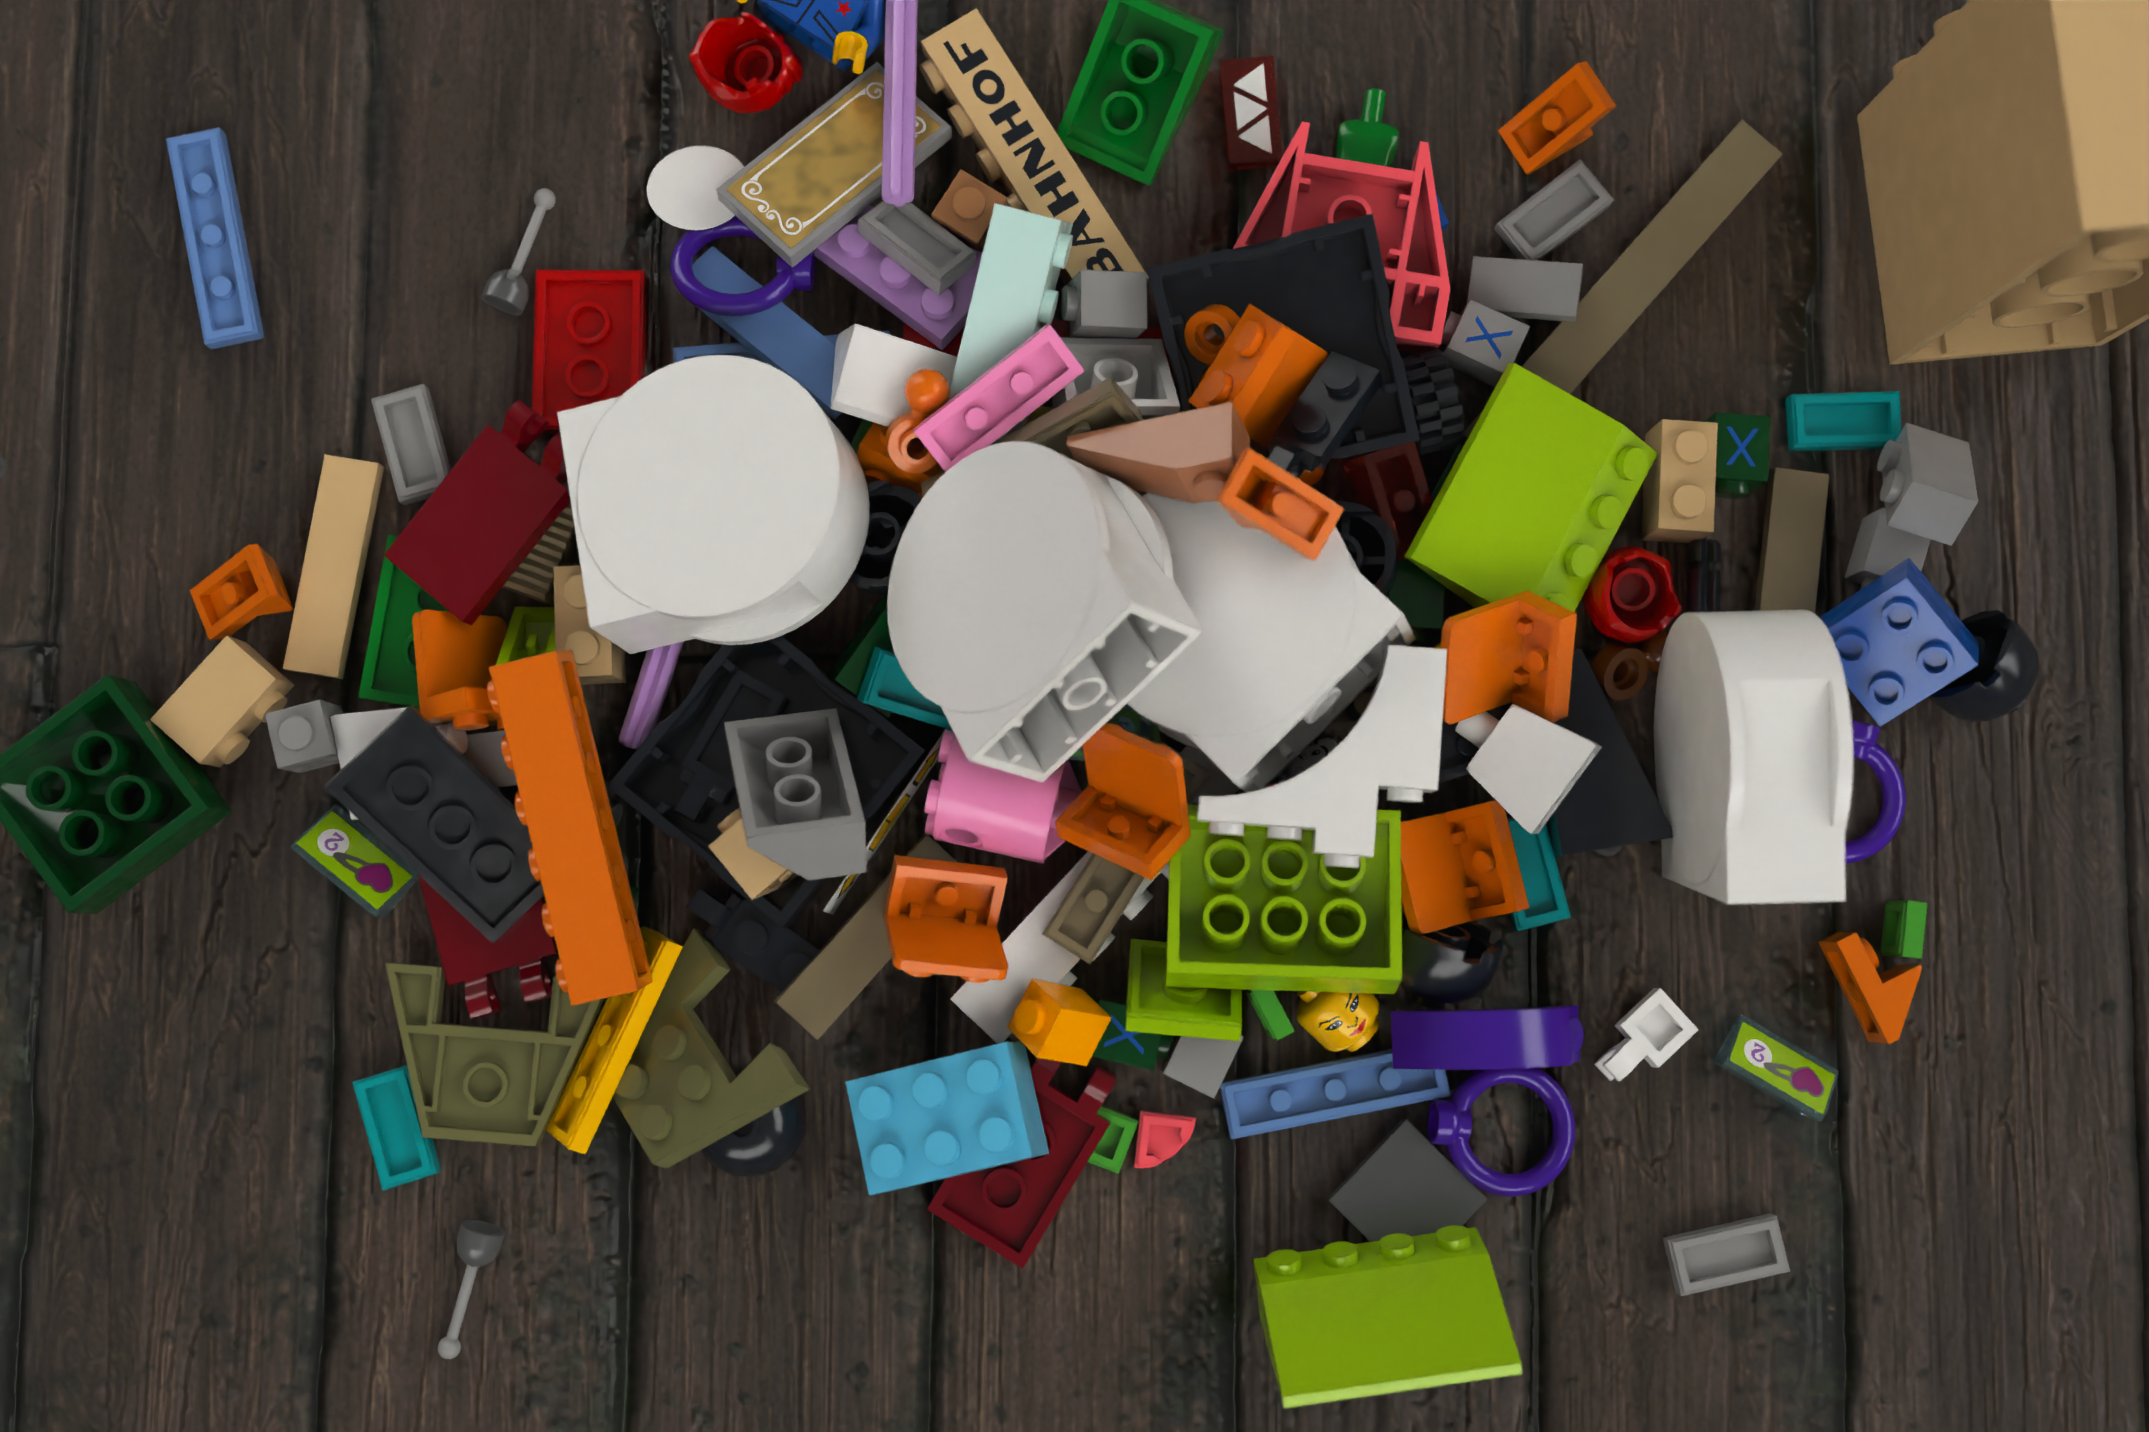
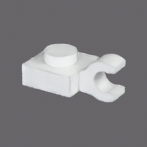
M1653 988L1614 1025L1625 1039L1603 1054L1596 1061L1595 1066L1609 1081L1615 1078L1618 1082L1624 1079L1643 1059L1651 1067L1659 1068L1698 1031V1028L1661 988Z

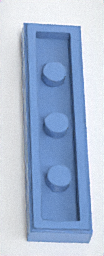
M218 127L166 138L204 345L210 349H216L263 339L265 337L226 134Z
M713 246L692 264V270L697 280L705 287L717 292L740 294L763 287ZM780 302L768 310L746 316H724L700 309L764 363L783 371L796 380L809 392L822 410L834 420L842 413L830 409L836 346L784 303Z
M1392 1048L1224 1081L1220 1086L1230 1139L1450 1096L1445 1070L1393 1069Z

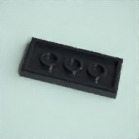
M411 704L325 784V789L492 943L503 935L544 895L541 881H536L530 870L528 852L532 848V842L528 826H524L518 818L515 803Z

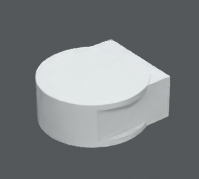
M699 356L667 365L638 381L622 396L557 412L589 625L591 629L629 654L691 639L714 644L744 645L780 637L804 625L823 611L837 597L854 572L863 552L869 525L870 502L864 471L855 451L840 430L809 392L783 371L769 364L741 356Z
M1012 441L990 445L963 458L944 473L925 494L909 519L897 547L890 573L887 599L889 633L894 653L907 679L925 698L941 706L968 761L1042 783L1203 632L1202 627L1173 581L1172 557L1164 528L1149 503L1128 485L1088 468L1043 445L1031 442Z
M1146 493L1142 497L1157 514L1169 543L1172 557L1173 581L1202 627L1203 632L1127 704L1173 740L1203 751L1245 793L1265 789L1378 677L1384 649L1388 645L1409 646L1416 638L1404 614L1360 573L1336 527L1333 528L1317 559L1309 560L1261 530L1243 528L1236 523L1217 501L1190 503Z
M1809 610L1688 612L1682 614L1673 623L1665 641L1659 665L1654 707V758L1658 802L1671 825L1673 838L1661 840L1662 877L1725 904L1846 901L1845 831L1852 794L1853 733L1844 671L1829 630L1823 621Z

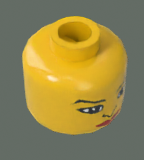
M1297 991V995L1301 998L1296 1011L1299 1024L1329 1051L1339 1052L1347 1049L1349 1052L1356 1051L1372 1038L1379 1027L1380 1020L1377 1017L1379 1002L1374 994Z

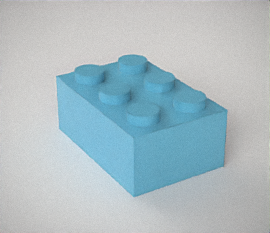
M1003 1042L846 1081L869 1195L891 1192L1049 1154L1027 1051L1022 1042Z

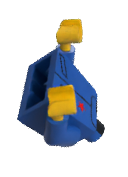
M736 0V1L742 4V3H746L748 0ZM756 0L762 19L844 72H846L853 60L852 71L856 74H861L864 69L865 59L885 40V0Z

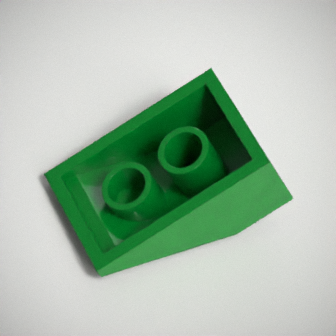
M1109 0L1057 130V135L1064 146L1084 157L1151 186L1206 77L1225 30L1159 0Z

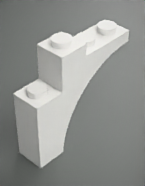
M1388 645L1383 651L1377 683L1365 710L1345 739L1330 754L1306 771L1269 788L1236 795L1199 796L1197 822H1209L1208 833L1243 836L1244 825L1267 827V838L1302 840V830H1313L1311 853L1324 854V866L1359 868V857H1374L1378 789L1387 790V800L1413 803H1421L1423 793H1433L1438 790L1447 649Z

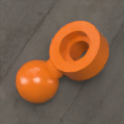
M1211 304L1203 307L1189 318L1185 326L1184 339L1188 350L1197 360L1207 364V368L1199 378V383L1240 320L1239 316L1232 309L1221 304ZM1214 324L1221 328L1225 338L1216 334Z
M921 369L909 377L905 385V398L911 407V412L896 418L889 425L885 434V447L893 463L905 472L921 473L937 464V461L926 447L917 454L907 452L908 442L913 438H917L913 429L949 400L950 387L948 381L936 370Z

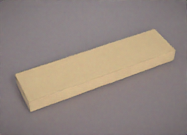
M324 455L283 669L343 680L384 466L379 463Z

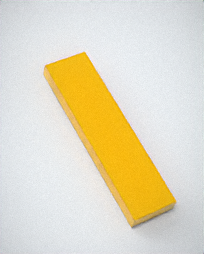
M642 926L640 931L653 982L638 991L607 998L547 1126V1132L566 1148L575 1152L586 1154L683 947L663 934L645 926Z

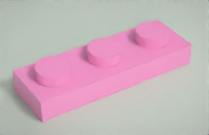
M1046 324L917 425L913 431L943 470L947 472L963 458L991 445L1085 370L1052 326Z

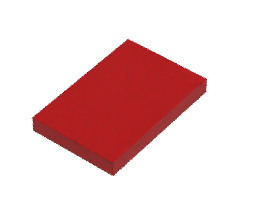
M536 270L532 409L549 422L542 434H557L560 432L557 412L622 396L638 381L645 378L647 274L644 270Z

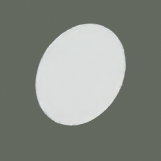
M690 146L679 149L664 157L652 170L647 183L648 201L658 217L672 226L686 230H705L720 226L735 215L719 201L716 189L744 168V166L735 156L716 147Z

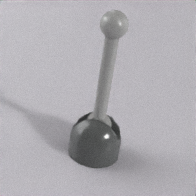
M546 188L539 189L534 195L536 207L511 269H503L492 274L486 282L481 295L482 300L488 305L508 314L522 315L529 299V285L523 275H521V272L546 210L553 208L556 203L555 194Z
M465 1220L461 1222L456 1246L459 1257L467 1266L447 1336L441 1339L438 1344V1353L444 1359L455 1358L461 1350L458 1336L478 1267L492 1262L502 1249L506 1231L497 1225L478 1220Z

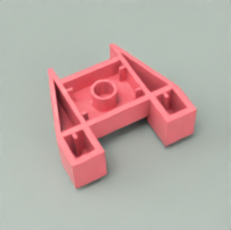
M1301 122L1233 249L1285 237L1294 232L1373 214L1388 289H1390L1389 312L1397 350L1419 354L1438 349L1442 341L1451 289L1429 143L1420 141L1413 158L1411 170L1305 153L1310 123Z

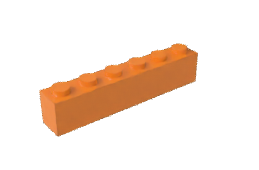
M573 650L552 651L491 666L489 670L492 680L487 684L488 698L495 713L501 715L505 736L501 739L502 755L507 767L510 770L514 769L519 792L515 794V808L520 822L524 826H528L532 842V848L528 852L529 866L535 880L541 881L546 903L542 906V919L548 935L555 937L560 957L556 961L555 967L558 984L564 993L568 992L571 1006L638 991L653 982Z

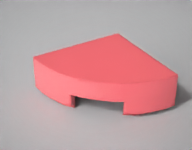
M1140 1110L1134 1168L1154 1167L1175 1156L1190 1139L1195 1127L1196 1117Z

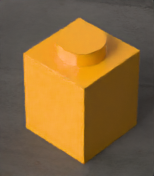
M1032 978L1007 1028L1037 1058L1087 1066L1112 1017L1082 988Z

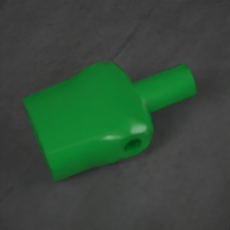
M1375 88L1367 89L1365 91L1361 120H1347L1340 124L1336 158L1392 167L1397 151L1399 131L1396 127L1382 123L1387 96L1385 91Z

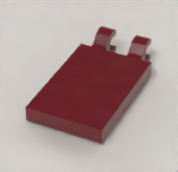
M520 400L516 401L506 413L501 432L487 424L384 554L388 560L460 621L471 626L571 501L569 488L564 485L567 482V474L560 432L547 444L542 463L539 465L525 451L545 431L549 422Z
M506 794L515 803V794ZM419 876L447 985L454 986L465 983V1001L471 1019L502 1012L491 974L519 966V981L525 1002H535L551 997L553 982L545 958L559 953L555 937H550L544 927L542 919V906L546 903L544 895L503 935L492 943Z
M1037 1058L1031 1067V1074L1049 1154L945 1178L927 1210L1023 1269L1111 1121L1097 1112L1113 1088L1117 1076L1097 1065L1077 1100L1049 1083L1061 1062Z

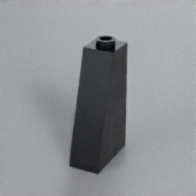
M1574 649L1568 717L1554 723L1596 742L1602 748L1546 823L1554 856L1558 857L1673 838L1671 825L1582 649Z

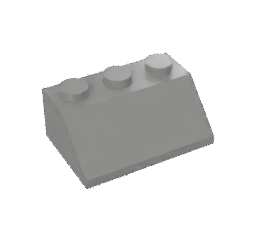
M837 708L724 722L747 847L807 880L866 873L865 819Z

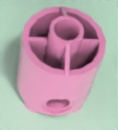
M945 730L938 757V762L942 763L939 780H931L924 812L928 813L925 834L933 836L935 840L1044 864L1045 859L1065 842V840L1057 836L1055 821L1082 793L1069 760L1067 759L1042 783L968 761L954 732Z

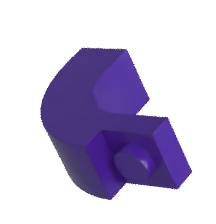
M1578 1005L1506 1009H1418L1391 1011L1393 1069H1518L1572 1065V1062H1580V1048L1583 1044L1584 1033L1578 1017Z

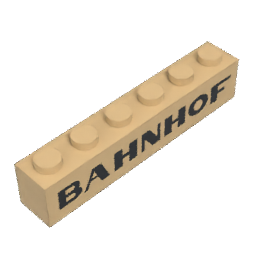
M977 8L922 40L924 62L919 65L925 81L935 94L941 90L944 92L952 107L947 109L953 125L963 138L968 135L972 136L980 149V152L975 155L981 169L990 182L999 179L1009 195L1007 196L1008 207L1073 223L1070 235H1073L1069 258L1065 269L1061 268L1059 273L1066 286H1070V281L1081 269L1145 272ZM1147 275V293H1148L1149 277H1148V275Z

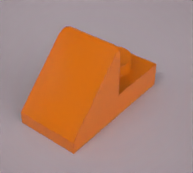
M1585 61L1573 66L1503 125L1498 132L1527 175L1593 135L1591 127L1612 111L1616 104L1588 62Z
M1251 448L1244 449L1216 500L1236 523L1243 528L1261 530L1309 560L1317 559L1344 510L1343 507Z
M258 544L247 545L190 590L209 641L224 639L226 635H233L257 616L289 612L294 608L274 559Z
M1837 932L1818 941L1868 1042L1889 1045L1899 1040L1921 974V964L1902 963L1878 974L1876 968L1879 967V960L1876 952L1865 938H1859L1857 932Z

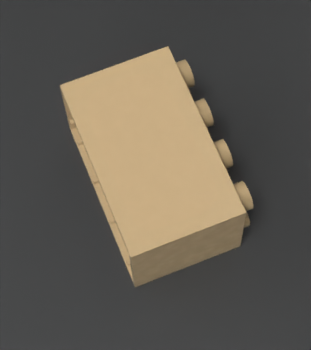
M1969 0L1960 10L1951 12L1938 19L1933 25L1934 37L1918 54L1907 57L1892 67L1893 79L1857 116L1890 365L2101 346L2149 319V0Z

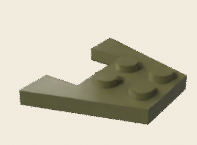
M693 928L682 947L613 1095V1099L651 1163L666 1169L810 1089L787 1053L782 1048L771 1043L736 1077L693 1010L731 969L713 945V942L703 935L704 932Z
M385 963L422 1137L523 1146L540 1145L605 998L571 1006L568 992L564 993L561 990L557 977L553 976L548 1031L441 1023L446 980L443 967Z

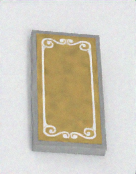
M876 62L716 189L719 201L792 268L882 195L884 67ZM917 96L915 168L952 138L951 126Z

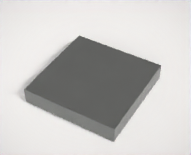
M1405 1118L1391 1130L1327 1197L1370 1242L1380 1241L1382 1237L1389 1234L1402 1233L1416 1236L1436 1233L1437 1230L1445 1226H1463L1488 1200Z

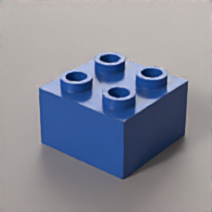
M1910 558L1819 617L1833 638L1841 660L1847 687L1880 727L1978 666L1979 642Z

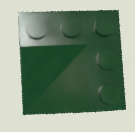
M110 674L104 676L0 754V821L68 913L98 914L233 812L192 756L150 720L157 710L135 681Z

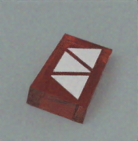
M1264 56L1220 60L1219 75L1228 170L1278 166L1283 157L1274 57Z

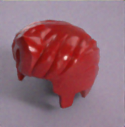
M741 12V17H724L710 21L700 32L689 54V59L694 67L697 78L708 95L724 108L740 114H752L771 109L784 98V95L790 93L794 83L802 80L804 73L800 57L789 44L785 43L786 38L774 29L769 28L754 15L746 12Z
M1632 545L1617 548L1605 555L1582 597L1584 609L1596 629L1614 640L1636 643L1651 638L1662 631L1672 619L1677 618L1682 606L1678 604V596L1674 593L1669 560L1660 557L1656 553Z

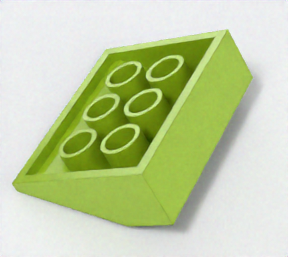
M1508 363L1404 557L1474 608L1524 591H1530L1575 612L1658 453L1622 423L1520 365Z
M1187 804L1191 836L1169 860L1166 987L1395 994L1402 981L1401 810H1377L1374 857H1359V868L1324 866V854L1311 853L1313 830H1302V840L1267 838V827L1244 825L1243 836L1208 833L1209 822H1197L1199 805Z
M1451 1225L1440 1228L1436 1233L1416 1236L1395 1233L1382 1237L1380 1241L1360 1244L1339 1241L1330 1243L1323 1249L1304 1252L1283 1249L1274 1251L1267 1257L1253 1259L1260 1321L1284 1408L1522 1374L1521 1360L1491 1259L1476 1227L1466 1228Z

